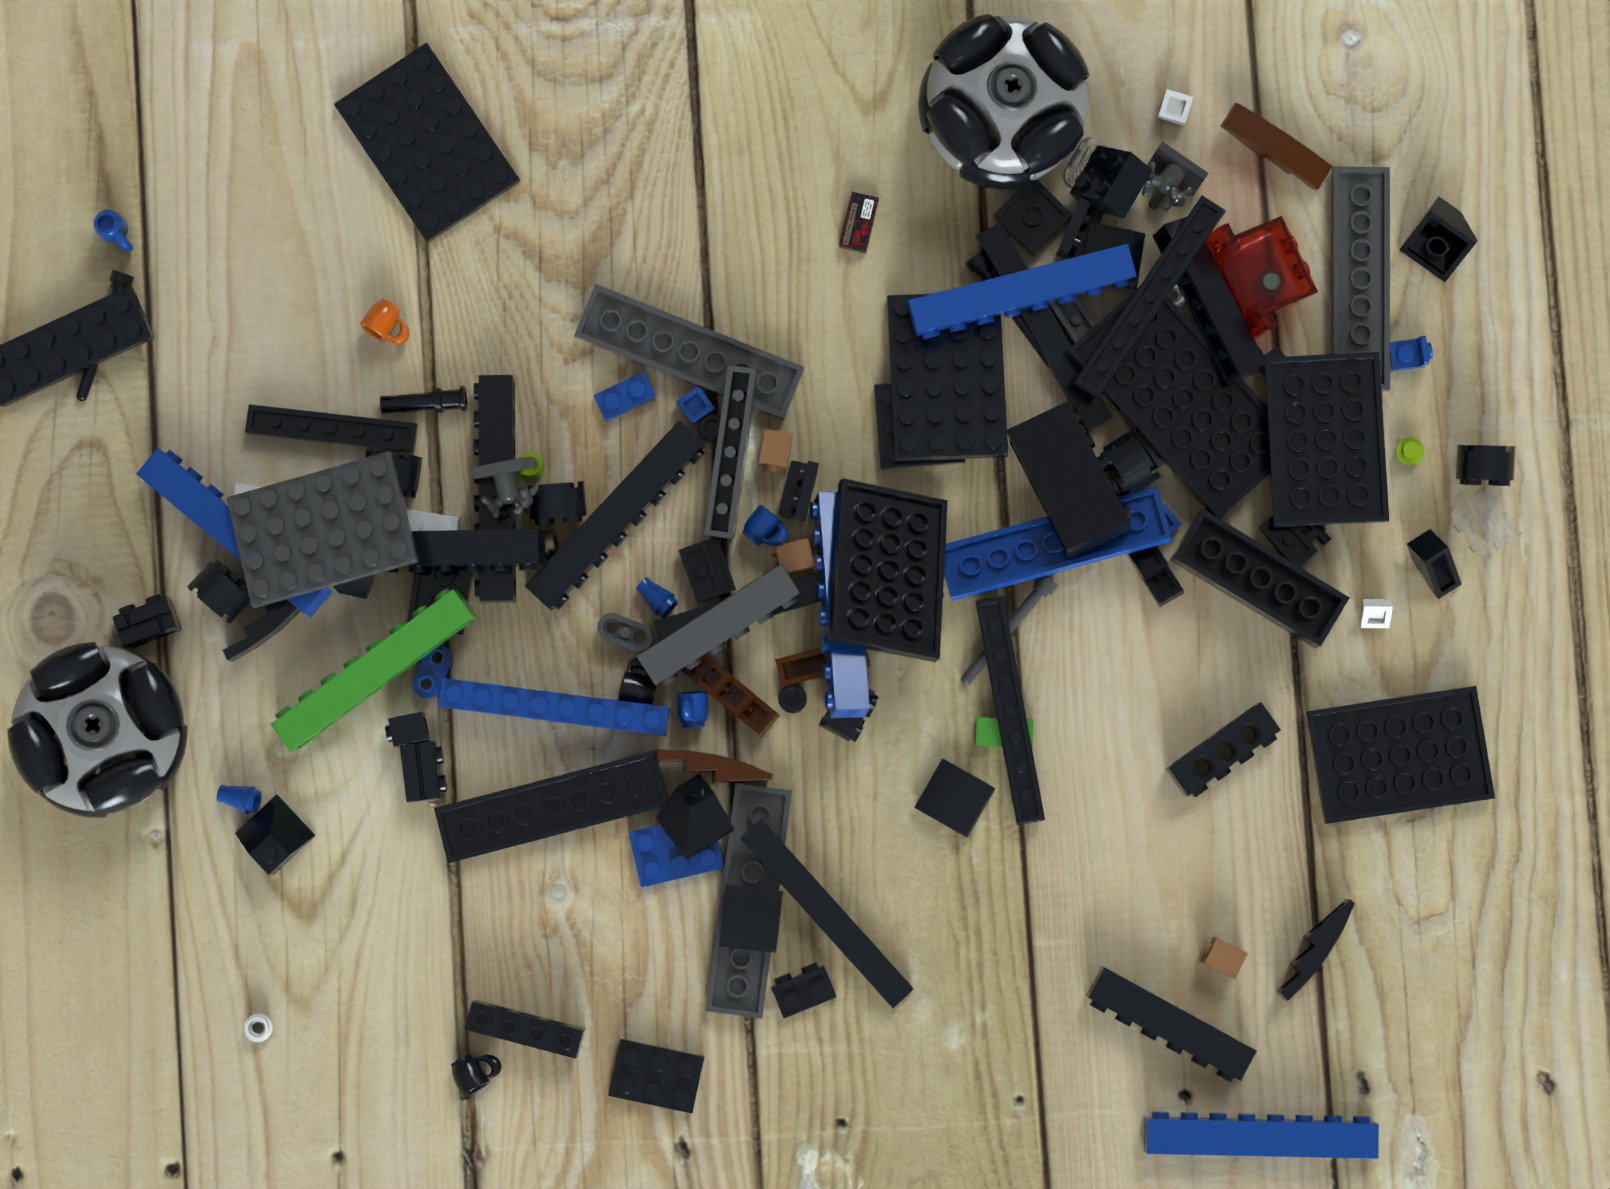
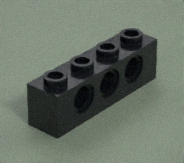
M1259 702L1165 769L1184 796L1192 794L1194 797H1197L1208 789L1206 783L1214 777L1219 781L1232 772L1229 768L1237 761L1243 764L1255 755L1252 750L1259 745L1265 748L1276 741L1278 738L1275 734L1281 729L1264 705ZM1245 727L1251 728L1254 732V740L1251 743H1245L1241 738V731ZM1223 743L1227 744L1232 751L1230 758L1227 760L1221 759L1218 755V747ZM1198 760H1203L1208 764L1209 769L1205 776H1199L1195 772L1194 766Z
M480 1000L472 1001L465 1025V1030L575 1059L579 1056L586 1028Z

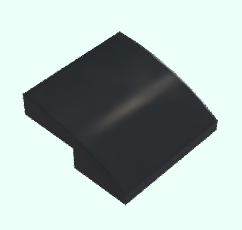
M1089 223L1084 255L1128 244L1137 277L1130 281L1131 286L1126 288L1137 289L1146 234L1119 227Z
M942 758L914 808L968 838L996 788Z
M726 885L719 946L776 953L783 891Z

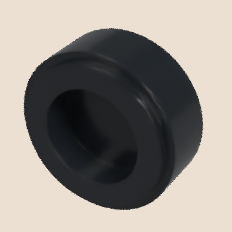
M788 685L779 693V705L788 713H798L806 705V693L800 686Z

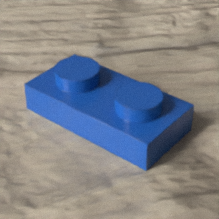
M644 371L593 395L606 422L657 398Z

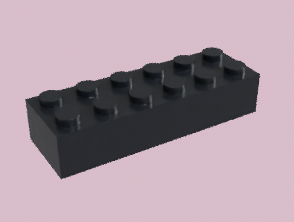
M1204 509L1198 512L1170 558V561L1314 648H1318L1323 644L1350 597Z

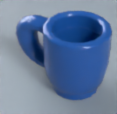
M103 210L98 213L93 222L97 235L105 242L111 244L118 243L124 252H132L133 245L126 238L128 224L125 218L112 210Z
M761 504L747 519L742 531L758 547L764 543L770 546H778L784 543L788 537V531L783 522Z
M690 691L677 693L678 716L682 727L705 726L708 716L707 692Z

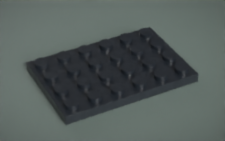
M427 42L334 103L427 243L521 182Z
M930 294L887 295L894 461L1008 457L1001 315L994 316V321L987 324L978 325L977 321L967 323L966 329L950 332V328L940 330V335L923 339L922 335L915 337L907 302L908 300Z
M1379 352L1264 358L1267 363L1264 366L1273 528L1389 522Z
M844 478L838 482L828 642L936 662L940 659L947 500Z
M1476 686L1306 711L1324 824L1495 799Z

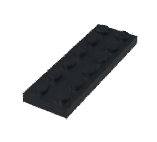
M132 286L123 288L1 344L0 406L6 407L154 339L155 337Z

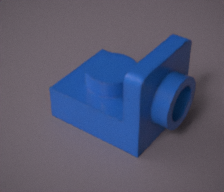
M1426 336L1390 342L1391 372L1423 368L1430 364V359L1433 358L1432 345L1430 342L1427 343Z

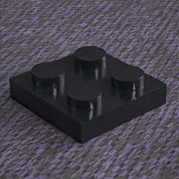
M1036 179L1034 181L1029 180L1027 187L1020 188L993 215V218L998 223L1001 222L1005 230L1033 256L1072 218L1073 214Z

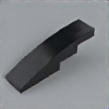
M1157 546L1126 554L1159 607L1184 594V589L1170 570L1168 562Z
M287 599L264 605L268 615L243 627L248 638L223 649L222 651L226 659L234 662L258 648L281 631L301 611Z
M1345 899L1304 935L1311 945L1290 963L1297 973L1276 991L1283 1000L1289 1001L1310 980L1328 957L1343 932L1355 903L1351 899Z

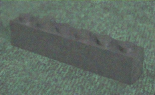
M728 365L704 535L735 538L758 369Z
M781 563L641 652L637 658L653 683L657 685L662 682L665 686L678 678L676 672L686 667L689 671L702 662L700 657L705 653L710 652L711 655H714L725 648L724 641L734 636L737 640L750 632L748 626L758 621L761 625L774 616L772 611L782 605L783 609H786L797 602L796 595L800 593V590L783 563Z

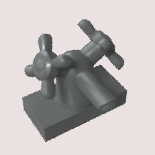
M1162 142L1147 164L1153 171L1144 184L1142 195L1147 197L1150 187L1154 186L1157 187V190L1149 200V207L1151 209L1158 208L1167 194L1170 197V201L1162 206L1163 210L1167 211L1172 206L1182 207L1186 197L1189 195L1194 196L1209 173ZM1154 171L1160 174V176L1154 175Z
M535 457L517 458L471 468L473 479L494 478L498 496L492 495L490 499L486 496L481 497V502L487 505L493 518L496 519L500 515L504 518L508 517V511L502 507L514 502L519 504L515 508L514 513L520 514L523 510L525 513L531 512L530 506L537 490L534 487H531L529 491L524 487H518L517 473L536 468Z

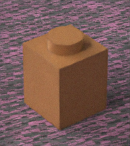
M765 429L759 457V466H764L763 471L780 474V470L787 471L793 434Z
M808 538L775 546L776 553L771 554L774 567L783 563L789 574L814 568V560Z
M1213 937L1211 941L1207 940L1200 952V955L1203 956L1201 963L1236 979L1248 954L1217 937Z

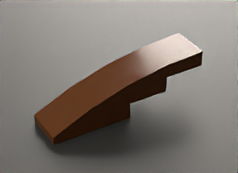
M1234 103L1220 126L1259 157L1269 159L1284 172L1295 175L1313 190L1320 188L1333 167L1292 136L1239 103Z
M706 654L700 657L702 662L689 671L686 667L680 669L761 737L765 735L780 716Z
M657 749L654 751V763L683 762V773L711 772L712 783L772 780V774L745 762L717 754L690 750Z

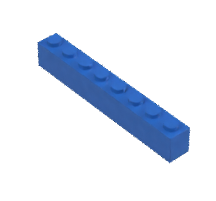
M1124 244L908 300L907 307L915 337L922 335L923 339H929L940 335L939 331L950 328V332L966 329V324L977 321L978 325L993 322L994 316L1004 314L1005 318H1010L1022 314L1021 309L1032 307L1033 311L1047 308L1049 307L1048 302L1059 300L1060 304L1076 300L1075 295L1086 293L1087 297L1103 293V288L1114 286V290L1131 286L1130 281H1133L1137 275L1129 246Z
M157 448L136 474L241 561L229 506L221 499L224 494L212 484L206 487L200 482L203 476L192 467H189L188 470L180 465L183 460L170 449L165 453ZM325 588L287 600L301 612L312 617L333 591L330 588Z
M818 492L814 502L810 503V518L815 519V528L812 530V544L817 546V555L814 557V570L819 572L820 581L816 584V597L821 599L822 607L818 612L819 626H823L824 636H821L820 650L826 657V664H823L822 668L823 680L828 683V691L825 692L824 698L825 708L830 709V718L865 717L870 709L865 649L828 642L838 492Z
M442 678L438 703L439 707L659 736H667L670 708L665 706Z
M1154 1111L1152 1112V1117L1145 1116L1144 1151L1147 1154L1378 1159L1379 1124L1370 1121V1116H1353V1121H1342V1116L1324 1115V1120H1313V1115L1299 1114L1296 1115L1295 1120L1284 1119L1283 1114H1267V1119H1255V1114L1239 1113L1238 1118H1227L1226 1113H1209V1118H1198V1113L1181 1112V1117H1169V1112Z

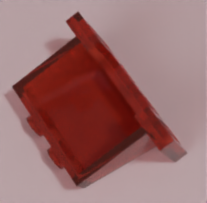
M1282 216L1237 235H1234L1229 223H1226L1215 229L1205 242L1213 254V259L1220 273L1225 277L1226 284L1233 298L1237 301L1239 310L1245 322L1249 325L1254 340H1257L1277 326L1273 317L1274 314L1318 293L1310 275V268L1303 261L1298 251L1297 241L1290 234ZM1268 273H1275L1280 279L1279 286L1274 290H1268L1263 286V278Z

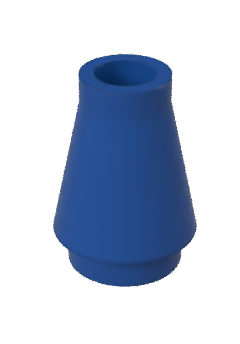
M647 577L636 587V590L641 594L656 616L667 617L678 604V601L674 598L675 594L652 582Z
M221 785L217 792L218 802L225 803L246 814L250 812L256 813L262 800L261 791L256 790L254 786Z

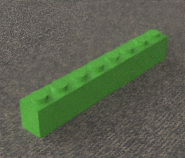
M448 588L434 597L436 600L434 604L428 608L424 605L411 614L413 617L411 621L405 625L401 622L390 629V636L383 641L377 639L367 646L366 650L368 652L360 658L354 656L343 664L345 669L336 675L333 672L326 676L320 682L323 686L314 692L310 689L298 698L300 703L293 708L287 706L275 715L277 719L271 723V726L290 752L298 751L477 619L478 616L461 592L456 589L450 591Z

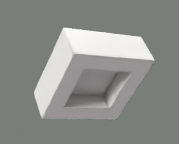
M1166 89L1157 118L1184 126L1193 97Z
M1363 599L1359 620L1361 628H1389L1393 609L1391 599Z

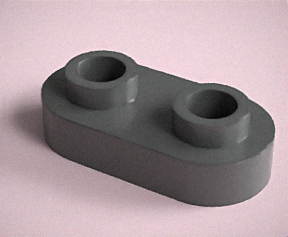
M615 613L604 615L598 622V632L608 642L634 652H643L652 645L653 634L644 624ZM610 623L617 624L618 630L615 633L608 632L607 627ZM642 633L644 641L639 644L635 643V634Z

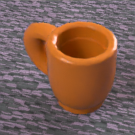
M385 299L375 303L360 322V326L368 334L381 341L388 339L391 343L400 345L405 343L409 337L408 326L399 318L400 310ZM398 322L400 325L399 333L397 336L392 337L390 333Z

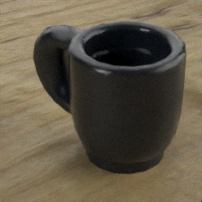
M634 658L628 663L627 671L624 672L618 701L652 705L657 685L653 683L638 658ZM639 668L646 673L647 677L633 673L632 670Z
M468 1054L451 1064L452 1076L462 1097H467L481 1090L490 1083L489 1079L499 1075L502 1065L497 1057L486 1054L475 1058ZM479 1061L489 1064L491 1067L490 1074H486Z

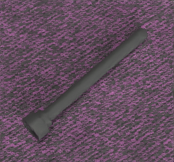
M1048 576L1034 579L1033 591L1009 618L1011 634L1042 596L1051 595L1058 587ZM984 650L962 675L961 682L964 685H969L987 664Z

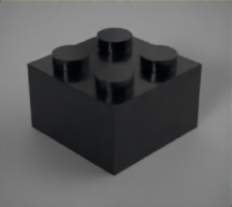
M1098 145L1091 153L1083 171L1076 178L1070 194L1078 200L1083 198L1090 201L1089 208L1099 213L1125 218L1153 170L1132 152Z

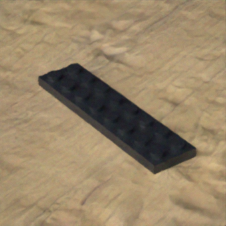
M654 751L436 807L434 810L449 864L656 810L664 806L668 797L659 762L654 763Z

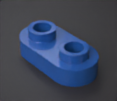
M441 644L422 658L413 680V689L418 696L431 699L440 693L442 678H447L453 663V654L447 646ZM441 653L443 660L440 663H435L433 661L434 654ZM425 679H430L432 686L425 690L422 687V682Z

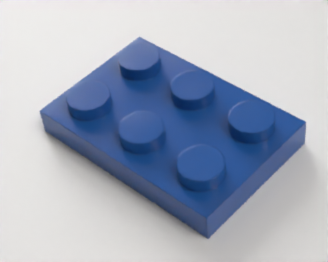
M660 825L628 832L641 888L724 868L719 841L686 860Z

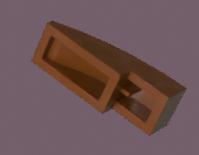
M820 648L775 659L781 686L784 687L823 678L822 668L823 664H826L825 654L821 653ZM865 649L866 667H869L871 665L867 649Z

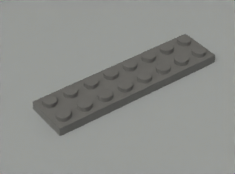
M1334 166L1332 168V354L1379 352L1381 391L1388 392L1390 390V167Z
M597 284L594 286L574 335L575 338L721 396H724L728 365L758 369L753 409L784 420L804 371V367Z
M735 784L731 824L734 827V831L729 833L705 1011L754 1018L763 1017L771 952L719 946L726 885L779 891L780 883L740 840V837L762 819L785 845L792 796L791 790Z

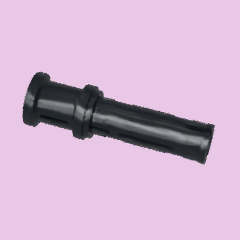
M460 386L459 389L455 390L436 388V390L429 393L380 396L382 414L435 410V412L443 413L444 410L461 409L463 412L467 411L468 408L465 386Z

